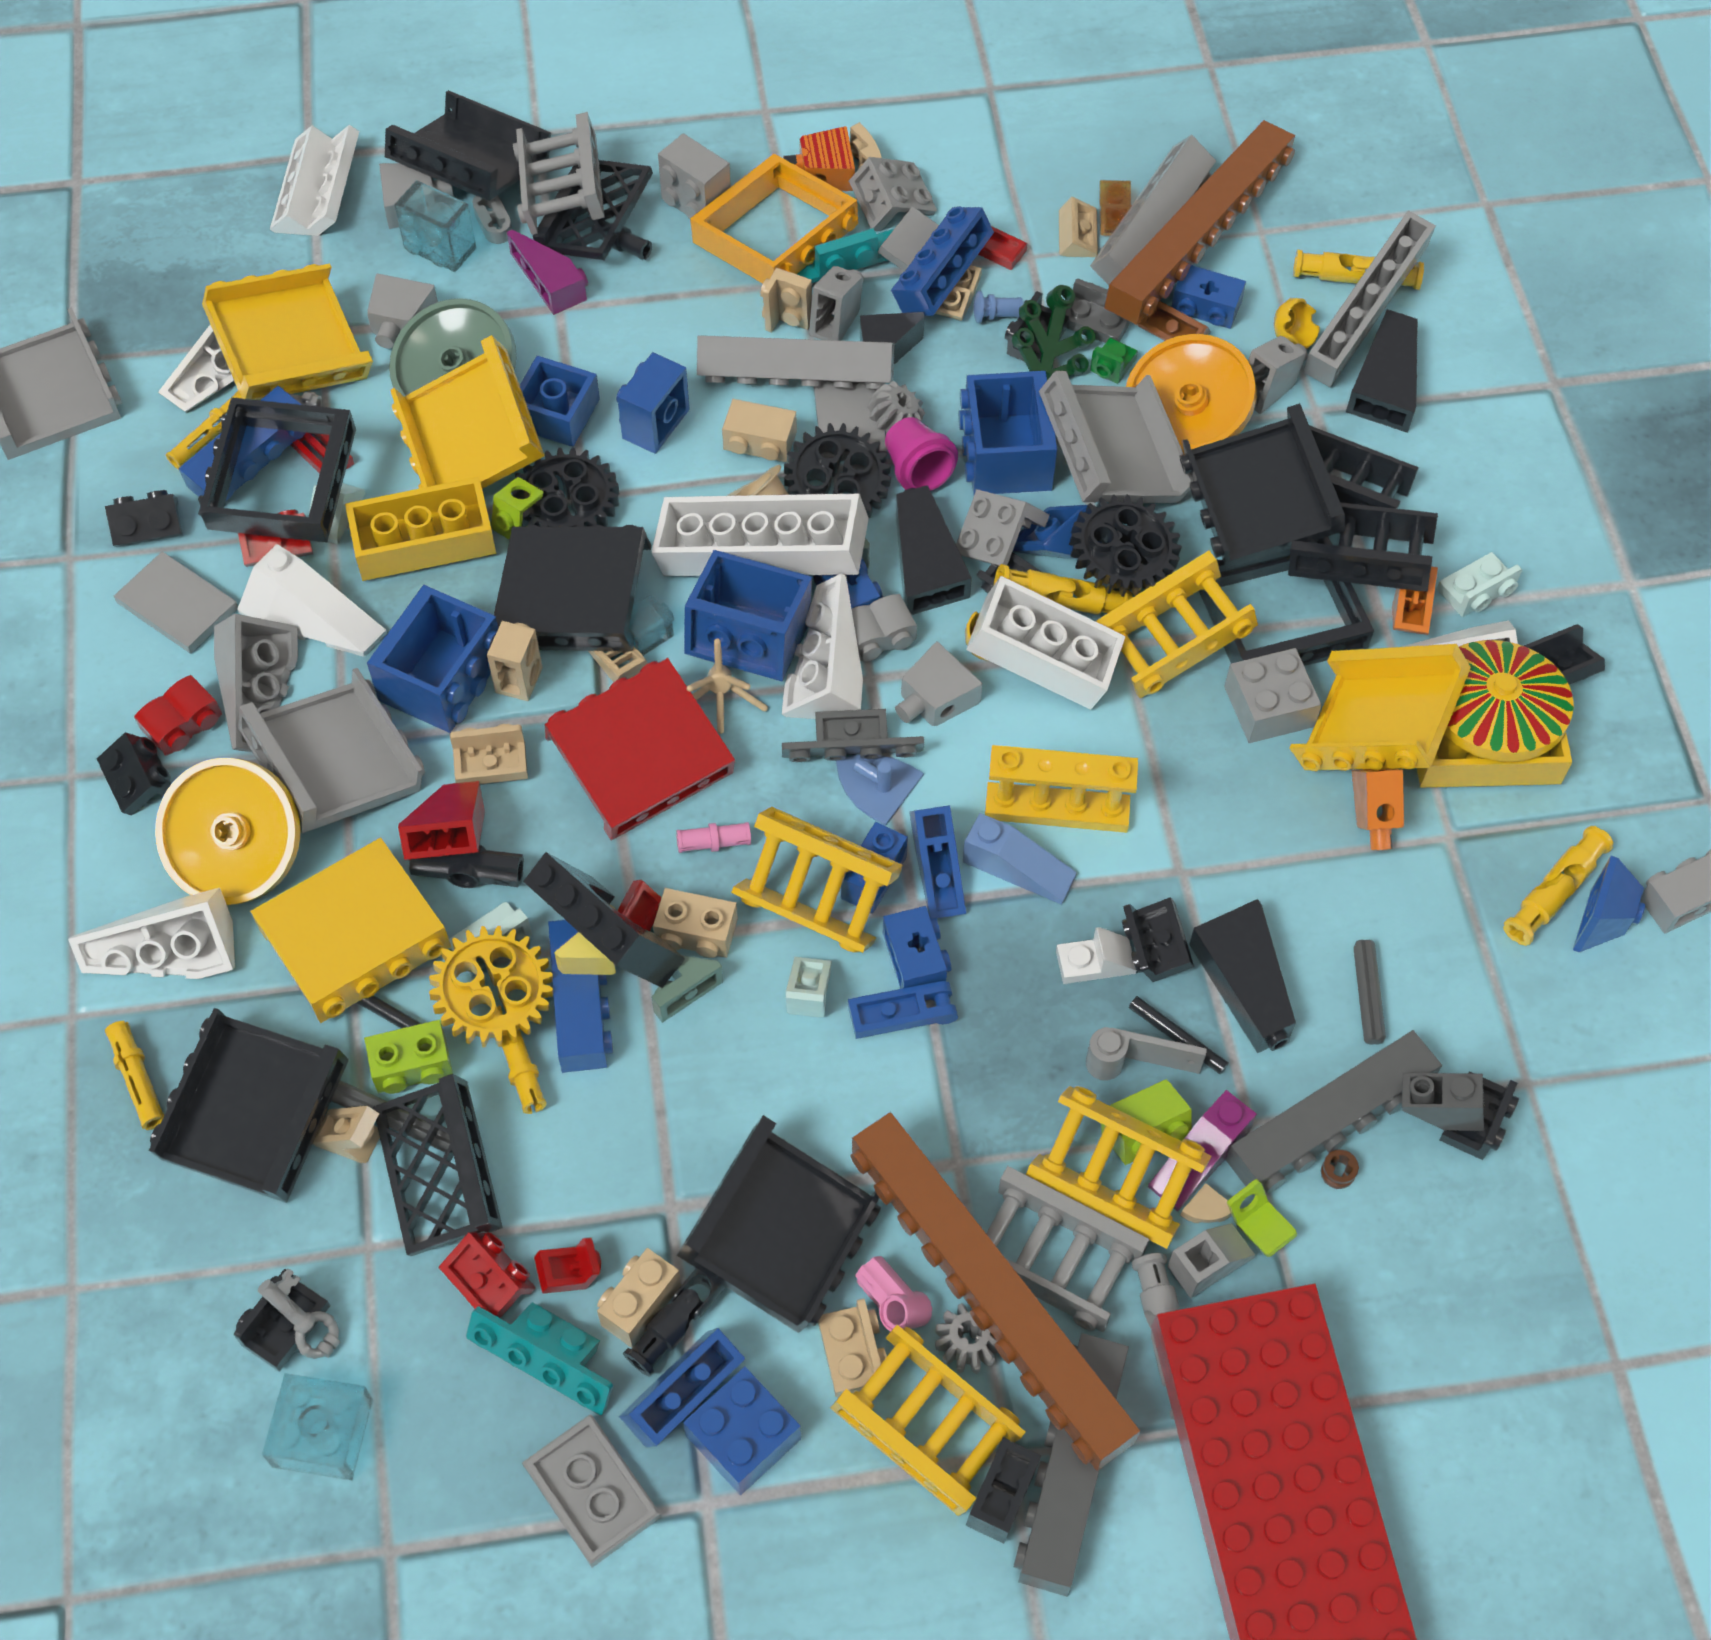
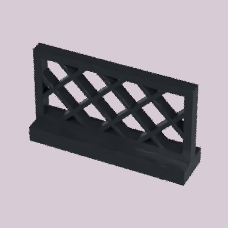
M599 160L600 176L601 172L613 173L601 179L603 205L607 204L609 206L608 209L604 210V218L592 220L588 208L583 209L582 206L544 215L537 227L538 234L532 236L534 241L562 255L605 260L653 174L651 166ZM578 165L573 166L569 174L576 173V169H580ZM633 175L639 176L638 179L625 184L624 179ZM618 182L621 187L608 193L604 191L605 188ZM579 185L559 190L554 199L578 194V190L583 188ZM624 195L628 196L626 201L615 206L611 202ZM585 213L589 215L588 218L574 224L578 216ZM615 216L616 219L613 223L601 228L599 223ZM595 225L597 230L581 237L579 232ZM575 234L576 240L567 244L563 243L566 238ZM601 238L603 239L599 248L587 247L588 244Z
M450 1074L439 1078V1083L373 1106V1110L379 1113L376 1123L406 1255L414 1256L463 1239L468 1232H493L503 1228L466 1080L455 1074ZM439 1095L442 1107L435 1120L433 1121L420 1114L427 1099ZM414 1104L412 1109L407 1106ZM401 1108L409 1112V1115L400 1132L396 1133L389 1128L386 1113ZM417 1117L432 1125L421 1146L406 1138ZM444 1120L446 1122L447 1128L442 1126ZM439 1129L449 1134L451 1143L443 1158L428 1150ZM391 1135L396 1137L394 1142L392 1141ZM404 1142L418 1149L407 1170L398 1166L396 1155ZM426 1154L440 1161L430 1182L415 1175ZM453 1156L455 1159V1164L451 1163ZM448 1166L456 1170L459 1176V1182L452 1195L437 1187ZM400 1172L404 1174V1177L402 1178V1180H401ZM412 1179L427 1187L416 1207L407 1203L405 1198V1191ZM434 1191L449 1199L438 1220L423 1212ZM462 1193H463L464 1201H462V1200L459 1199V1198L461 1197ZM456 1204H459L466 1208L470 1225L455 1230L446 1225V1222ZM408 1209L413 1212L411 1217L409 1215ZM420 1217L436 1224L427 1240L416 1243L413 1230ZM443 1229L448 1231V1233L440 1235Z

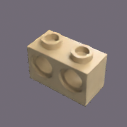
M502 621L487 653L495 693L529 701L543 668L536 631L523 623L513 624Z

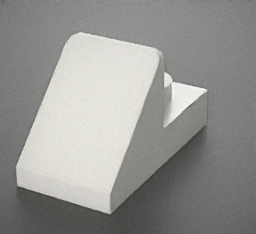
M1101 927L1095 929L1093 940L1059 944L1056 947L1063 984L1136 974L1137 971L1132 960L1129 939Z

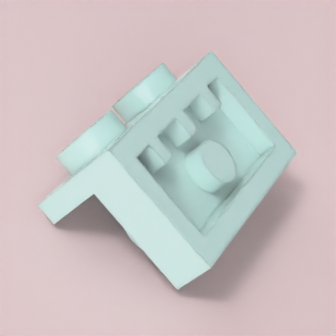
M1491 552L1439 581L1437 590L1460 616L1464 617L1473 611L1480 612L1484 610L1492 600L1499 596L1504 598L1513 593L1518 587L1517 581L1522 568L1517 564L1507 569Z

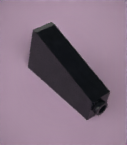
M1389 309L1386 310L1352 389L1346 409L1347 413L1408 433L1416 410L1418 319Z
M928 485L919 488H909L904 492L896 494V524L903 600L911 615L970 598L972 578Z
M1256 899L1194 927L1189 945L1257 1053H1260L1268 1048L1271 1051H1275L1285 1046L1290 1041L1296 1021L1262 904Z

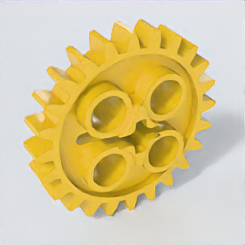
M481 926L479 937H474L472 932L467 930L466 942L462 943L455 937L452 939L454 951L445 948L441 949V955L445 962H433L434 970L439 973L429 976L430 985L437 987L429 991L430 1000L438 1001L433 1005L434 1013H444L440 1019L443 1027L454 1023L452 1027V1035L454 1037L465 1031L467 1044H470L478 1036L481 1039L482 1047H486L489 1038H495L498 1047H502L503 1036L506 1035L516 1043V1031L520 1029L525 1034L530 1035L529 1021L537 1024L542 1023V1016L537 1010L549 1011L550 1009L549 1002L544 998L553 997V988L546 985L553 982L552 972H543L549 967L548 958L538 959L541 955L540 946L528 949L530 945L529 936L524 937L519 942L516 941L515 929H512L507 937L502 936L501 926L496 927L493 935H488L485 926ZM499 957H506L511 960L510 965L505 968H497L492 965V962ZM477 958L484 960L491 982L498 988V997L507 1011L505 1015L499 1013L489 986H485L484 974L476 962ZM466 971L476 975L474 980L467 983L456 979L459 974ZM518 989L526 993V996L519 1001H512L507 998V994L512 990ZM479 1004H486L491 1008L489 1013L483 1016H477L471 1010Z

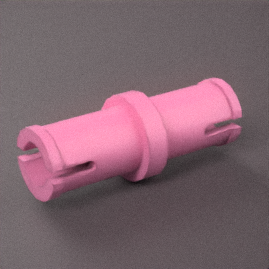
M749 822L723 826L709 823L708 827L676 830L679 853L711 849V852H717L721 847L751 845Z

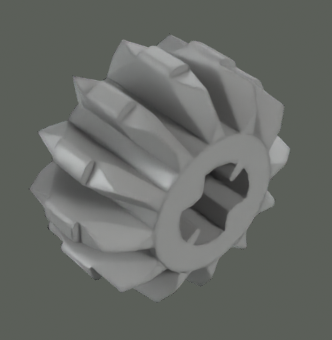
M894 381L879 387L873 394L874 396L867 407L871 412L869 418L876 421L878 424L877 429L882 428L886 434L896 422L904 418L914 417L922 421L925 412L921 408L923 402L915 397L916 392H910L905 384L899 386Z
M963 1303L958 1305L957 1315L947 1310L943 1316L945 1323L937 1324L935 1333L941 1337L935 1341L936 1350L946 1351L943 1355V1363L947 1365L957 1360L956 1371L959 1373L964 1371L965 1364H970L975 1374L980 1372L981 1362L992 1366L995 1361L993 1353H998L995 1347L997 1341L988 1329L982 1331L976 1325ZM969 1333L970 1337L975 1339V1343L969 1344L966 1338H962L963 1334Z

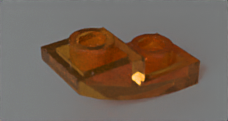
M1100 180V235L1111 236L1131 208V181Z

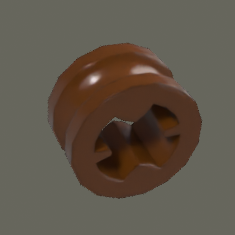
M1334 1150L1325 1157L1322 1163L1321 1177L1330 1187L1344 1189L1349 1187L1355 1180L1359 1166L1355 1156L1350 1152ZM1338 1162L1346 1166L1341 1177L1333 1173Z

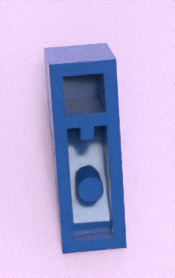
M950 805L910 811L914 847L930 919L966 914Z

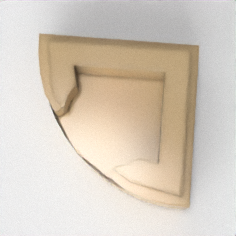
M1205 1183L1184 1207L1180 1216L1193 1223H1212L1225 1221L1232 1214L1227 1205L1228 1200Z

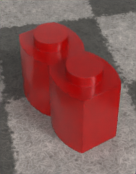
M189 675L173 684L163 696L157 697L144 705L135 714L134 718L142 732L166 756L184 749L194 734L211 729L217 723L222 712L217 701L192 675Z

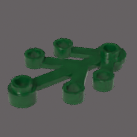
M1058 285L1048 292L1046 296L1047 306L1052 311L1047 334L1038 318L1041 314L1040 305L1034 300H1028L1019 308V316L1026 322L1028 328H1021L1012 336V343L1020 351L1029 372L1046 371L1047 380L1055 371H1066L1068 377L1071 375L1079 376L1089 367L1087 358L1082 354H1076L1067 361V364L1052 369L1056 357L1078 347L1086 348L1095 341V333L1088 326L1081 327L1073 336L1059 341L1066 311L1073 306L1075 301V293L1069 286ZM1027 307L1031 309L1033 315L1027 311ZM1082 334L1086 336L1087 341L1082 338ZM1020 335L1025 338L1026 343L1020 339ZM1034 340L1042 353L1040 362L1031 347ZM1075 361L1079 363L1080 369L1075 365Z

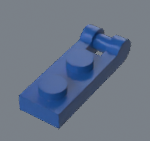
M938 981L848 999V1009L855 1039L935 1023L944 1025L958 1019L956 1006L951 1004L949 998L952 996L950 983ZM925 1001H935L936 1007L927 1008Z

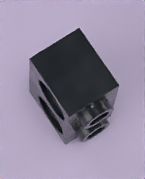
M1003 1438L970 1511L966 1526L1004 1544L1042 1455Z

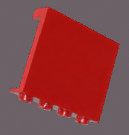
M669 658L659 663L652 661L646 664L637 675L629 679L623 677L611 684L609 690L599 695L590 694L579 702V706L567 712L566 710L558 711L545 723L546 740H552L603 819L604 831L611 841L727 777L734 771V757L692 693L687 691L686 684Z

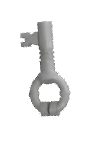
M286 1269L282 1274V1280L275 1284L270 1279L265 1280L259 1286L258 1292L294 1324V1330L296 1331L295 1342L300 1353L313 1359L324 1356L329 1358L334 1351L333 1349H336L340 1344L338 1339L339 1329L334 1317L322 1311L305 1313L288 1297L290 1288L296 1286L300 1281V1278L296 1275L291 1277L294 1273L291 1269ZM320 1321L328 1327L329 1333L323 1338L324 1342L321 1341L316 1349L311 1348V1345L306 1343L305 1333L313 1328L315 1322Z

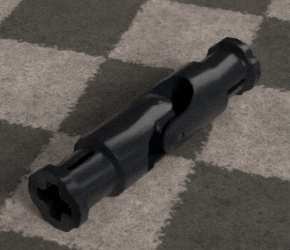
M696 1268L675 1292L672 1303L659 1310L646 1325L647 1332L632 1349L627 1348L623 1352L624 1357L638 1371L650 1377L654 1373L653 1366L667 1350L672 1351L686 1335L691 1320L701 1317L726 1287ZM701 1284L709 1288L710 1294L703 1303L697 1292L688 1288Z

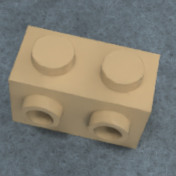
M732 399L722 428L723 450L732 451L736 454L763 457L767 460L787 462V453L791 451L797 433L796 411Z
M664 888L653 925L654 934L663 938L675 950L682 948L696 951L699 955L707 958H714L716 956L727 958L738 920L737 903Z
M646 1248L640 1257L635 1255L630 1259L623 1270L622 1275L624 1277L615 1288L609 1287L597 1304V1307H599L597 1313L601 1326L631 1348L635 1346L647 1331L646 1325L659 1310L669 1303L681 1286L679 1270L649 1248Z

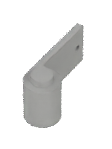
M1104 1027L1097 1030L1090 1039L1086 1056V1068L1094 1078L1108 1081L1116 1078L1121 1073L1126 1057L1200 1074L1207 1049L1116 1028Z

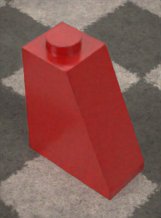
M480 781L443 784L399 823L398 829L404 860L478 852L485 816Z

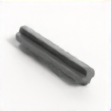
M1358 940L1353 949L1363 1037L1366 1044L1379 1045L1384 1042L1386 1032L1376 948L1372 940Z

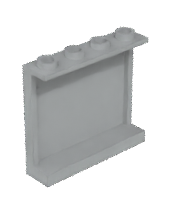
M72 307L67 310L73 323L0 348V445L8 460L121 419L117 409V405L122 404L115 385L108 387L107 382L112 381L104 362L97 364L96 360L101 359L94 340L87 342L86 338L91 336L84 318L77 320Z
M1055 371L1039 390L1082 502H1098L1101 497L1106 502H1110L1114 494L1119 502H1123L1127 494L1131 498V503H1136L1140 497L1143 498V503H1178L1190 491L1189 483L1193 482L1190 473L1185 475L1179 458V455H1182L1183 452L1151 375H1146L1136 387L1072 385L1066 371Z
M358 668L352 670V682L350 684L262 713L258 712L253 702L239 706L238 729L259 764L276 775L290 792L298 810L301 833L420 791L422 776L425 773L420 757L413 755L408 747L404 732L396 729L389 709L385 704H380L373 684L369 679H364Z

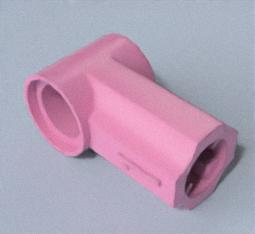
M882 1256L873 1257L869 1262L860 1267L855 1275L857 1283L879 1308L880 1320L886 1329L891 1331L896 1325L902 1329L904 1327L913 1329L925 1326L930 1321L932 1306L927 1295L920 1291H912Z

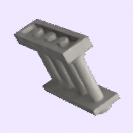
M588 112L576 114L577 128L572 129L571 133L531 143L527 142L522 128L516 129L517 143H513V150L516 160L519 162L522 204L517 205L522 224H528L532 235L538 234L537 217L582 206L583 209L588 208L592 220L604 218L597 139ZM572 145L579 147L574 149L573 153L532 163V155ZM578 165L580 168L576 169V173L534 183V175ZM579 185L583 188L578 190V194L535 203V196Z
M1007 1166L1000 1178L998 1193L1003 1195L1004 1202L986 1234L997 1247L1018 1208L1025 1206L1038 1213L1040 1219L1016 1263L1007 1258L1006 1260L1035 1297L1071 1315L1074 1322L1080 1327L1090 1331L1097 1329L1104 1333L1111 1313L1101 1309L1124 1263H1130L1134 1259L1144 1256L1149 1239ZM1061 1225L1073 1231L1075 1238L1050 1282L1031 1272L1030 1269L1053 1226ZM1096 1243L1109 1250L1110 1257L1086 1301L1065 1289L1088 1245Z

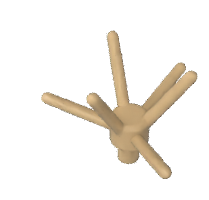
M717 638L714 640L715 664L709 670L708 676L688 685L686 689L688 692L697 690L692 694L696 700L710 690L716 694L717 732L722 734L724 732V693L731 690L764 712L768 710V706L746 692L745 690L750 689V684L733 677L727 666L722 664L721 641Z

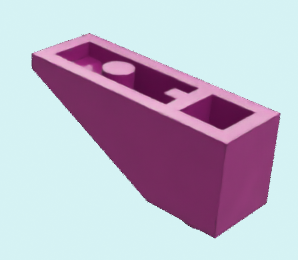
M513 229L507 231L510 254L553 315L587 301L585 289L588 286L587 277L581 268L577 269L570 258Z
M1228 1090L1224 1091L1184 1138L1200 1144L1205 1149L1204 1152L1212 1157L1202 1173L1191 1169L1174 1206L1177 1212L1226 1159L1230 1146L1245 1137L1252 1128L1257 1114ZM1172 1158L1166 1161L1148 1184V1188L1160 1198L1177 1163Z

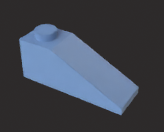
M979 813L964 842L963 863L1061 905L1077 875V872L1013 826L982 813Z

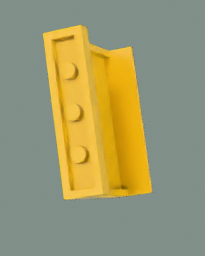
M330 263L324 265L311 264L302 269L291 271L278 270L273 274L263 276L250 275L241 280L230 282L217 281L206 286L202 306L242 399L261 400L277 386H280L290 395L367 379L373 360L369 351L360 352L328 279L332 268Z
M492 335L480 341L484 354L406 396H403L395 388L390 390L394 400L392 410L403 427V430L400 431L401 437L407 447L410 448L412 454L409 458L410 464L416 474L419 475L421 484L418 485L419 489L475 477L480 478L483 489L545 456L507 349Z
M1443 644L1331 651L1327 662L1336 677L1313 731L1306 744H1291L1289 747L1303 769L1310 771H1346L1349 769L1431 768L1471 668L1458 645Z
M381 837L250 911L266 941L270 942L304 994L320 1024L329 1018L339 1016L346 1008L363 998L373 996L380 988L392 981L407 976L413 969L428 960L441 956L442 948L449 949L452 947L445 927Z

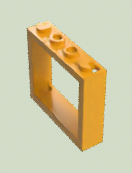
M772 154L690 218L692 240L694 244L763 284L766 278L770 279L776 268L798 274L807 265L814 262L816 245L842 238L858 225L857 199L780 156ZM777 188H781L827 214L829 217L772 261L723 231Z

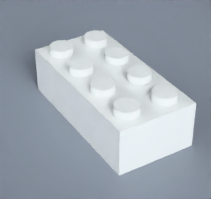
M1000 576L985 598L966 650L1091 710L1108 690L1125 636Z

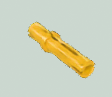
M239 391L232 398H241ZM231 398L220 408H213L209 412L210 416L189 433L170 452L166 453V458L175 468L181 467L221 433V422L215 427L213 425L222 418V415L227 413ZM203 434H206V435H205L201 440H199L193 447H191L190 449H187V448H188L192 443H194L200 436H202Z
M498 1006L499 1013L505 1015L502 1012L501 1006ZM519 1029L516 1031V1043L508 1035L503 1036L502 1049L510 1069L508 1078L510 1084L516 1086L523 1113L532 1114L531 1105H534L535 1112H539L546 1107L547 1103L537 1080L539 1076L537 1065L531 1063Z
M114 1022L105 1029V1034L115 1055L113 1063L115 1068L120 1070L123 1075L142 1129L152 1130L158 1124H161L164 1113L144 1065V1052L141 1048L137 1047L129 1022Z

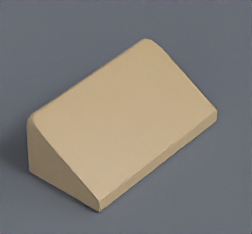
M1071 197L1059 209V254L1061 256L1096 257L1098 255L1097 208L1075 197Z

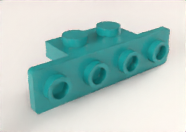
M874 228L816 245L814 262L807 265L797 275L811 279L812 283H815L833 266L846 270H857L887 261L888 259L879 254L878 251L894 229L876 234Z
M534 1302L512 1324L507 1323L479 1306L472 1311L466 1334L468 1340L596 1414L602 1415L606 1411L613 1383L584 1367L597 1352L599 1339Z

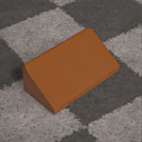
M1161 301L1158 302L1151 316L1146 315L1137 325L1164 341L1188 334L1209 335L1211 332L1208 326Z

